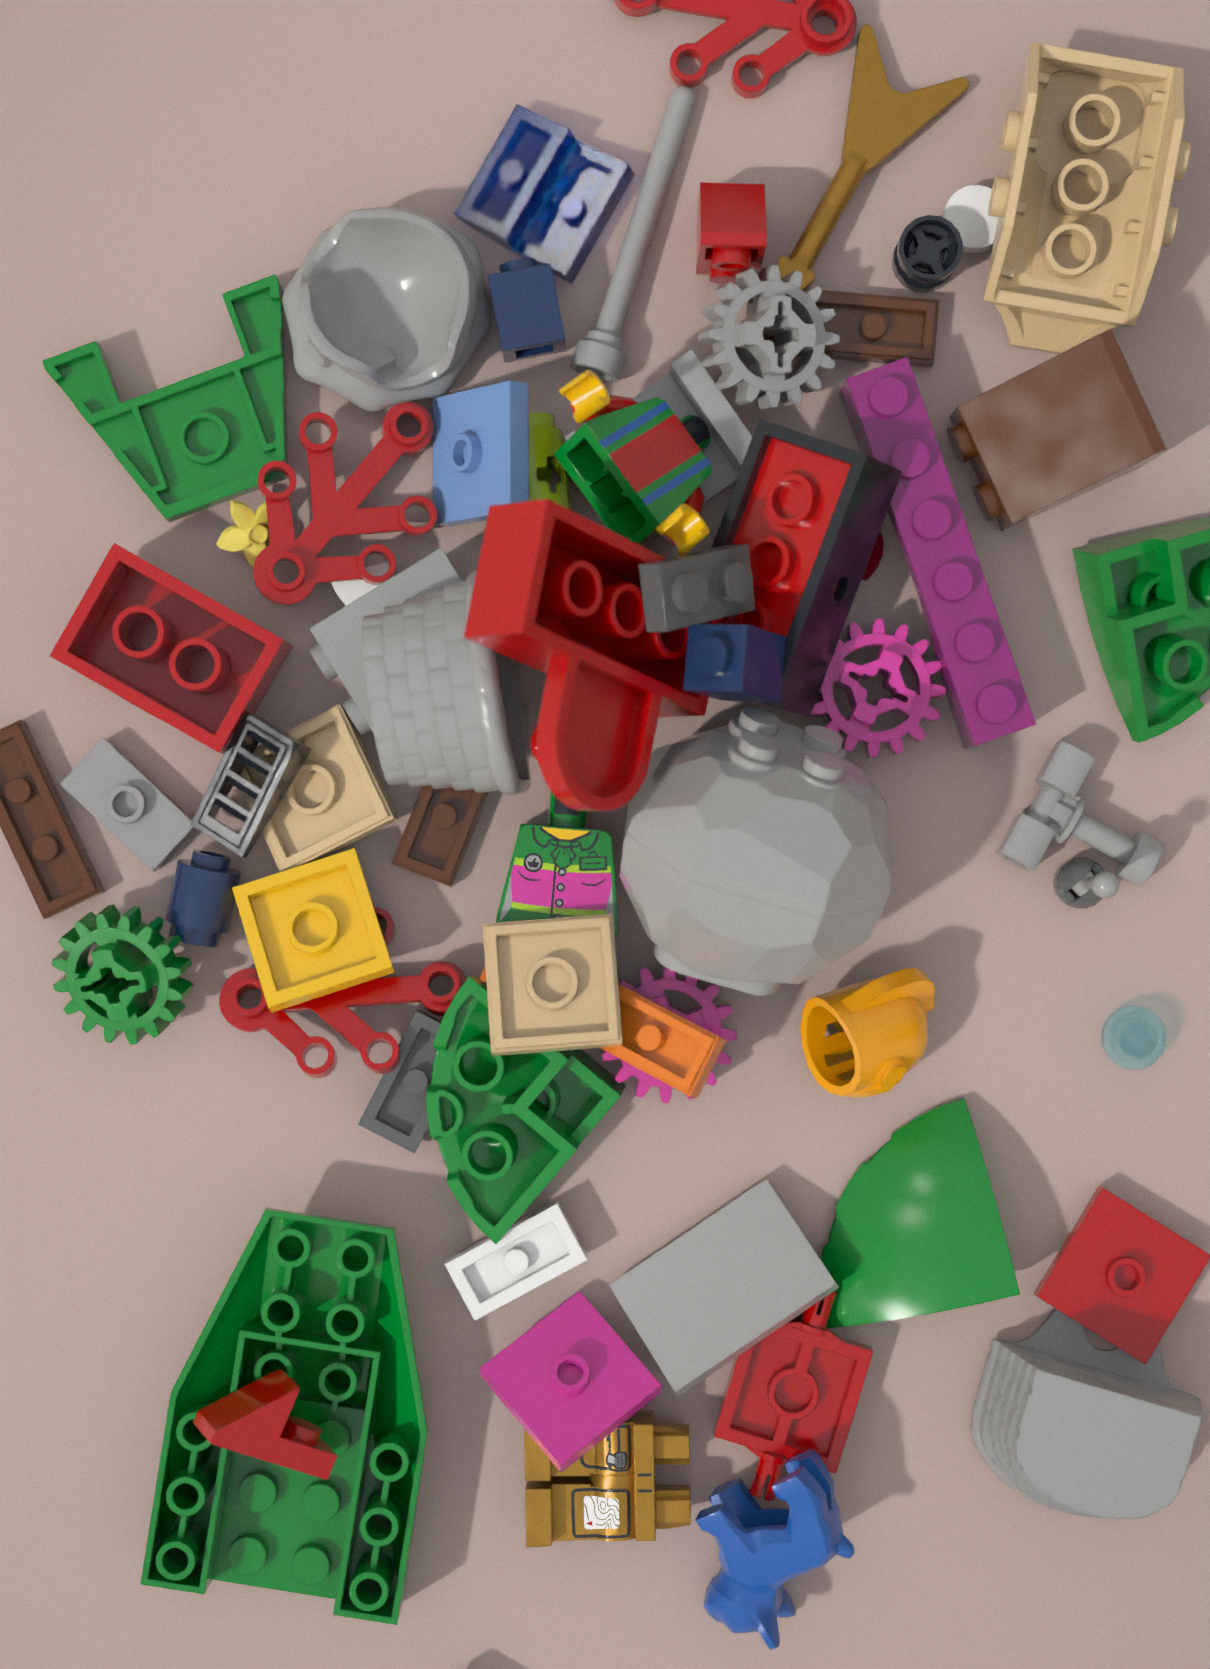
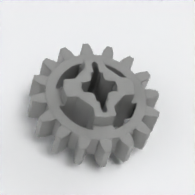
M770 265L760 269L759 275H757L753 268L736 274V285L728 282L720 285L715 290L723 304L715 303L704 307L702 314L714 323L713 329L698 334V341L712 344L714 352L702 361L703 367H720L723 373L718 378L715 386L718 390L730 388L734 385L737 386L735 403L739 405L752 403L756 397L760 410L777 408L779 401L785 407L802 402L801 391L810 393L818 391L822 387L815 371L823 372L833 369L835 366V362L828 355L824 354L826 346L839 342V335L825 332L824 326L825 322L831 320L836 315L834 309L819 311L815 303L820 298L823 290L816 286L802 291L800 289L802 273L797 270L786 274L782 279L778 265ZM753 298V303L747 305V316L741 323H735L741 308L748 300ZM763 331L765 335L774 336L775 344L772 341L764 340ZM798 353H802L798 365L792 371V359Z

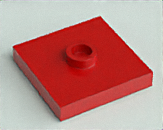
M1098 1186L1033 1295L1146 1365L1209 1261L1210 1254L1105 1188Z

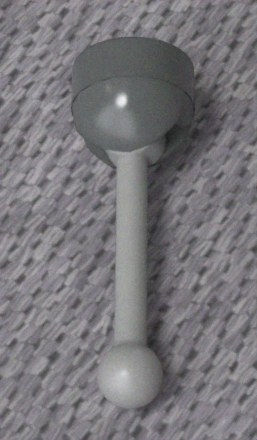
M1072 858L1059 866L1054 875L1053 886L1057 897L1064 904L1074 908H1089L1100 902L1102 898L1113 897L1119 889V881L1114 874L1105 872L1094 860ZM1072 888L1078 896L1075 898L1068 890Z

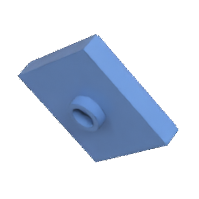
M509 380L433 398V504L437 511V519L434 525L457 526L487 521L489 507L492 505L529 501L528 383Z

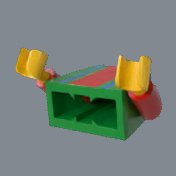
M586 370L558 389L561 395L568 398L571 402V409L578 424L583 422L584 424L554 455L609 530L637 544H640L657 530L660 535L664 533L669 543L678 547L680 555L691 551L709 534V528L700 516L705 499L700 484L712 473L711 462L702 452L710 443V433L705 422L695 415H687L679 420L666 401L657 397L637 403L630 397L609 395L602 381L591 370Z

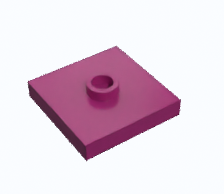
M580 1291L480 1367L482 1379L561 1473L661 1393L662 1386Z

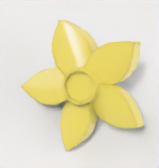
M231 500L230 513L236 525H230L223 530L216 545L220 549L230 552L242 550L244 558L254 569L257 556L266 548V545H270L266 502L262 503L254 514L253 510L246 503Z

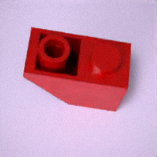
M700 182L697 211L696 274H709V281L712 283L725 284L732 282L735 285L736 274L753 268L757 275H759L767 247L765 184Z

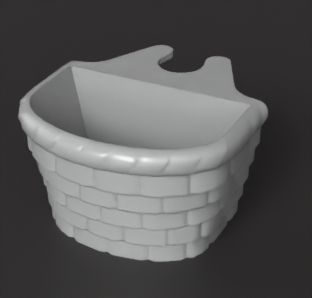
M477 571L470 573L467 580L447 582L444 584V588L426 590L423 597L406 599L404 604L386 606L384 613L363 617L362 650L369 709L380 764L389 785L409 784L411 787L431 785L433 789L453 787L455 791L474 789L478 793L499 790L505 795L525 793L531 786L529 767L531 716L528 703H523L520 690L518 666H521L522 663L464 638Z
M1055 1309L1039 1328L1025 1339L1019 1341L992 1339L991 1350L986 1359L984 1374L981 1377L977 1398L973 1405L970 1432L982 1459L997 1475L998 1479L1024 1497L1048 1508L1073 1515L1107 1519H1137L1158 1513L1162 1507H1169L1179 1493L1194 1448V1440L1202 1420L1201 1399L1176 1389L1169 1382L1164 1370L1160 1342L1145 1365L1118 1347L1109 1350L1094 1347L1088 1342L1083 1325Z

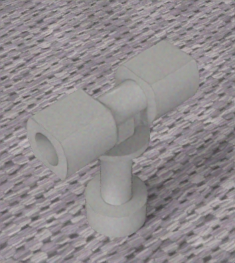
M1059 741L1055 743L1035 780L1042 787L1027 814L1021 813L1016 815L996 854L1028 872L1035 871L1051 840L1062 844L1071 835L1117 860L1119 863L1116 875L1137 887H1141L1158 864L1165 844L1142 830L1131 840L1083 813L1086 799L1078 796L1077 792L1093 765L1095 758L1065 741Z

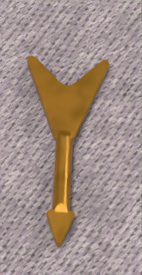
M867 24L861 27L857 38L841 165L789 258L786 256L779 258L777 265L781 279L786 274L797 270L802 273L800 289L805 291L812 285L815 273L811 269L863 176L873 171L962 97L969 87V81L965 77L911 92L901 93L895 91L888 82L873 28Z

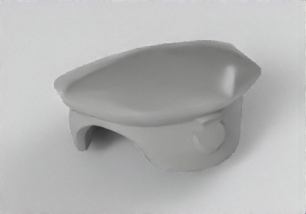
M397 205L394 207L359 209L345 213L332 227L323 231L316 239L282 295V303L293 347V362L297 374L304 380L318 384L370 412L413 400L438 397L448 392L463 366L491 326L481 258L475 242L455 228L405 206Z

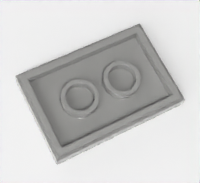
M767 1178L609 1284L610 1289L674 1392L679 1396L839 1288Z

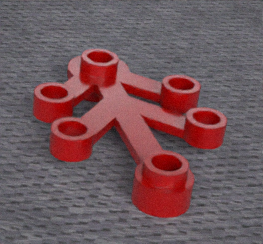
M614 0L620 11L632 17H643L659 8L727 20L694 44H682L673 51L669 67L671 78L679 86L684 85L689 88L699 85L705 79L707 68L764 27L789 31L759 56L748 54L738 59L735 63L731 78L732 86L738 95L748 99L761 96L767 90L772 76L805 53L810 52L818 56H832L840 53L851 43L857 27L856 13L849 0H792L794 3L777 0ZM826 16L833 20L836 29L830 34H820L814 29L812 22L818 17ZM686 56L694 57L700 63V69L692 75L682 73L677 67V62L681 58ZM753 67L761 72L763 79L759 84L749 86L741 81L739 73L745 68Z
M404 402L391 407L382 423V439L337 492L332 452L338 435L337 425L332 417L322 412H314L304 417L299 426L298 437L302 447L307 451L313 520L296 541L289 500L296 488V474L290 465L282 461L268 462L260 469L257 485L260 494L266 499L270 545L257 556L254 563L253 577L257 589L267 600L279 605H293L305 600L318 583L364 580L371 585H381L393 576L396 569L395 555L388 547L381 544L367 546L359 556L317 557L333 537L403 531L407 535L420 537L432 530L437 519V511L432 501L424 496H411L401 505L358 508L401 456L417 455L428 446L433 435L434 425L431 415L423 406L414 402ZM411 416L418 421L420 432L414 437H405L398 432L396 422L401 417ZM313 423H322L329 429L330 438L322 444L312 443L305 433L307 427ZM281 471L288 477L290 484L285 491L275 493L265 486L264 479L270 472ZM417 505L425 508L429 515L428 523L423 527L411 526L405 518V511L409 507ZM371 554H380L388 562V571L381 576H373L365 569L364 560ZM281 561L292 562L298 569V577L291 583L279 582L273 574V569L277 563Z
M374 907L377 918L387 923L383 936L386 946H388L395 936L394 922L386 910ZM439 961L425 967L420 975L376 978L279 1011L271 1012L267 1006L257 970L248 968L234 973L227 979L220 992L219 1005L224 1018L234 1028L243 1032H257L265 1029L296 1056L299 1067L309 1077L323 1078L331 1074L337 1064L336 1051L327 1039L319 1036L309 1037L285 1011L312 1010L360 1052L364 1064L370 1071L377 1074H386L393 1071L400 1062L401 1050L397 1041L388 1033L374 1031L348 1007L421 1002L430 1013L444 1016L454 996L467 979L457 965L451 962ZM447 976L454 981L453 988L447 995L437 996L430 991V985L436 977ZM249 989L261 991L262 999L258 1006L253 1009H244L240 1006V998L245 991ZM382 1042L391 1045L392 1055L388 1061L378 1064L370 1060L369 1053L375 1044ZM315 1047L326 1049L328 1051V1059L323 1066L311 1068L306 1065L305 1058L309 1050Z

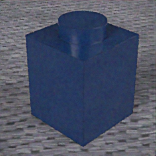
M521 258L501 264L499 266L500 273L488 275L504 363L566 351L565 334L551 263L538 265L535 258Z
M697 624L689 626L683 691L722 701L780 703L786 636L742 624Z

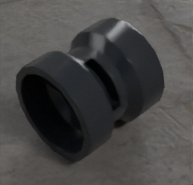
M926 215L913 220L905 227L893 251L892 268L895 277L904 287L913 292L928 293L939 289L949 280L962 257L963 242L960 232L952 222L941 216ZM918 263H921V264H923V265H927V266H930V267H923V266L919 265Z

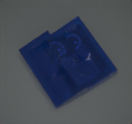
M516 104L454 215L476 231L522 258H535L538 265L551 263L553 275L572 284L635 174L629 164L577 140L569 128Z

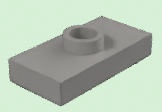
M102 738L60 783L69 794L152 871H156L196 829L190 825L193 818L107 738Z

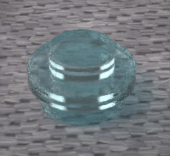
M1125 1006L1114 1011L1107 1018L1102 1028L1101 1041L1106 1055L1115 1064L1126 1069L1139 1070L1151 1066L1161 1057L1166 1047L1167 1035L1163 1022L1154 1012L1141 1006Z

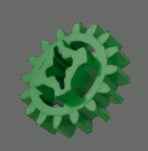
M115 904L108 905L97 915L89 912L74 924L75 927L60 938L59 943L64 950L52 959V966L65 972V975L53 984L54 991L69 992L72 998L63 1010L66 1014L76 1013L80 1010L86 1016L82 1025V1030L86 1033L97 1024L104 1027L105 1042L112 1043L123 1031L130 1045L137 1044L147 1033L153 1038L157 1037L170 1025V1022H173L184 1011L186 1006L181 1000L193 990V983L180 977L192 965L191 958L176 957L173 951L182 941L181 937L178 934L165 939L159 933L164 921L159 916L148 925L141 922L142 915L138 906L130 908L122 917ZM94 942H96L97 948L91 952L93 963L88 964L90 949ZM158 986L156 999L153 1005L149 1007L147 1001L153 997L151 987Z

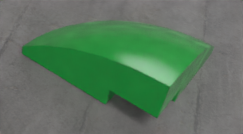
M1210 517L1150 528L1072 549L1087 619L1103 671L1132 740L1138 743L1161 735L1199 711L1204 706L1200 697L1210 688Z
M471 974L454 996L441 1021L433 1043L436 1053L433 1062L432 1081L426 1090L427 1119L431 1139L437 1140L442 1158L448 1169L447 1184L476 1226L497 1244L578 1150L581 1142L621 1097L626 1085L623 1082L618 1083L613 1074L581 1049L492 1056L487 984Z
M965 1098L938 1105L896 1128L891 1134V1139L868 1162L860 1163L836 1202V1216L830 1230L828 1243L821 1251L822 1262L839 1286L835 1290L838 1293L832 1305L826 1325L827 1328L915 1317L1020 1295L1000 1214Z

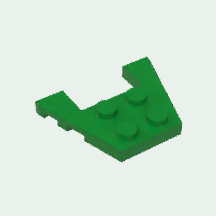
M276 274L222 294L244 353L243 358L125 402L121 401L102 347L97 341L42 361L48 374L61 387L89 425L94 428L114 453V456L169 522L258 490L259 471L268 462L282 461L288 464L282 287ZM273 471L266 476L264 483L265 486H269L288 479V477L281 471Z

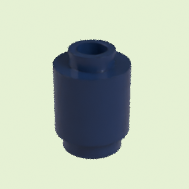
M193 850L191 860H178L166 914V921L171 923L169 937L179 934L182 939L181 942L204 947L219 946L221 934L229 932L235 904L232 888L239 885L241 872L229 868L231 857L210 851Z

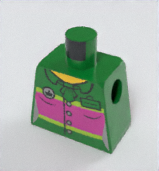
M550 791L547 826L520 825L496 916V923L613 914L614 935L618 936L619 922L611 831L586 829L587 811H578L566 806Z

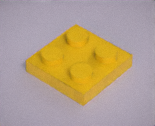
M355 848L232 888L266 1003L271 1012L395 973Z

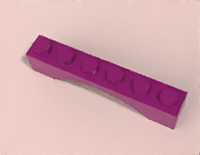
M908 357L846 378L839 393L860 452L902 471L887 512L908 564L930 633L936 659L941 661L943 666L939 670L942 685L946 687L945 695L964 749L1036 725Z

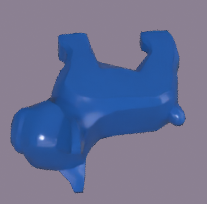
M813 1449L787 1459L785 1467L789 1475L775 1481L771 1486L777 1498L788 1503L789 1508L762 1509L748 1492L749 1490L741 1478H737L716 1487L708 1497L712 1506L701 1510L695 1519L702 1531L708 1532L716 1538L719 1548L718 1559L721 1564L718 1575L711 1579L706 1589L704 1609L714 1620L726 1625L732 1633L758 1632L770 1650L779 1647L780 1635L777 1617L789 1618L795 1616L796 1613L791 1596L783 1588V1584L790 1579L825 1565L836 1555L850 1559L855 1552L853 1543L843 1534L840 1509L834 1497V1481L824 1461Z

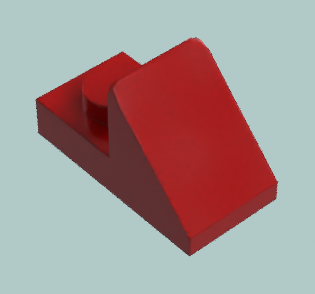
M284 1370L273 1371L198 1410L193 1421L195 1426L212 1445L328 1480L337 1458V1454L320 1438L322 1429L304 1419L289 1416L298 1396L299 1386Z

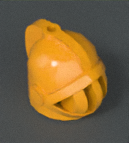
M915 967L906 968L877 979H866L814 996L806 1001L802 1011L800 1027L802 1048L809 1070L817 1083L831 1094L852 1098L870 1097L886 1093L900 1082L905 1073L918 1064L929 1043L927 1015L934 1008L935 986L921 969ZM828 1024H831L839 1031L825 1037Z

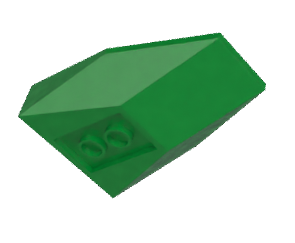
M274 1208L265 1209L170 1393L140 1585L205 1595L212 1580L332 1598L335 1599L333 1615L397 1625L404 1600L428 1424L394 1227ZM284 1370L299 1386V1393L289 1416L304 1419L322 1429L320 1438L337 1454L328 1480L210 1444L193 1423L198 1410L273 1371Z

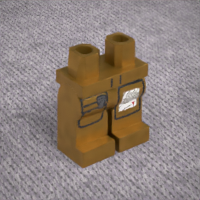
M639 1410L562 1473L524 1429L525 1481H527L525 1487L526 1547L552 1546L553 1541H625L636 1539V1541H655L656 1529H671L691 1525L690 1485H656L655 1465L690 1464L689 1425L669 1421H655L654 1410Z

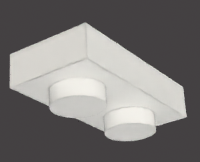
M557 1200L514 1223L497 1244L490 1238H486L449 1258L444 1265L473 1319L477 1320L587 1261L588 1256Z

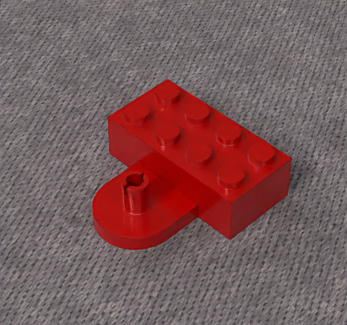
M550 499L492 505L489 507L464 638L547 674L538 724L531 736V751L536 761H538L542 776L554 796L566 806L578 811H611L618 809L636 795L644 782L650 764L658 717L705 716L709 697L683 691L689 627L668 632H646L639 564L666 558ZM723 618L701 624H722Z

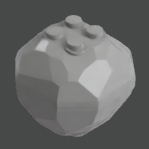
M747 706L742 708L741 714L734 716L728 725L656 748L651 753L650 764L644 782L636 795L628 803L620 878L647 936L654 942L655 958L663 966L682 975L745 993L770 996L777 993L780 983L800 984L829 967L869 939L882 915L890 894L891 868L888 806L868 773L845 758V750L841 747L843 742L841 735L819 725H808L805 730H802L797 726L781 722L775 714L765 709Z

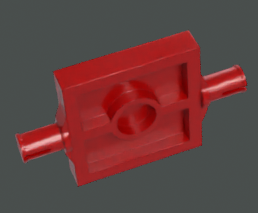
M833 1291L823 1298L821 1303L819 1301L805 1310L802 1320L792 1319L734 1359L713 1428V1435L716 1438L743 1445L757 1457H760L751 1488L748 1491L757 1498H761L763 1491L764 1500L774 1501L775 1493L771 1486L775 1481L780 1480L787 1459L811 1449L822 1458L829 1472L837 1473L873 1355L871 1346L839 1337L826 1327L835 1296L838 1293L837 1291Z

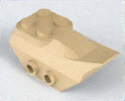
M1030 42L1018 112L1007 111L1001 135L1000 150L1010 152L1006 177H995L988 207V215L998 217L983 300L994 304L1006 327L1010 345L1061 354L1109 329L1114 330L1119 326H1136L1161 251V245L1170 246L1177 225L1178 207L1169 206L1173 181H1182L1190 155V141L1181 140L1185 122L1184 68Z

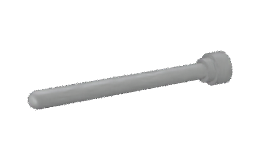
M678 86L671 92L595 330H588L585 340H578L570 367L580 374L586 370H591L604 382L616 383L619 381L626 355L621 352L624 342L619 339L695 103V94L688 86Z

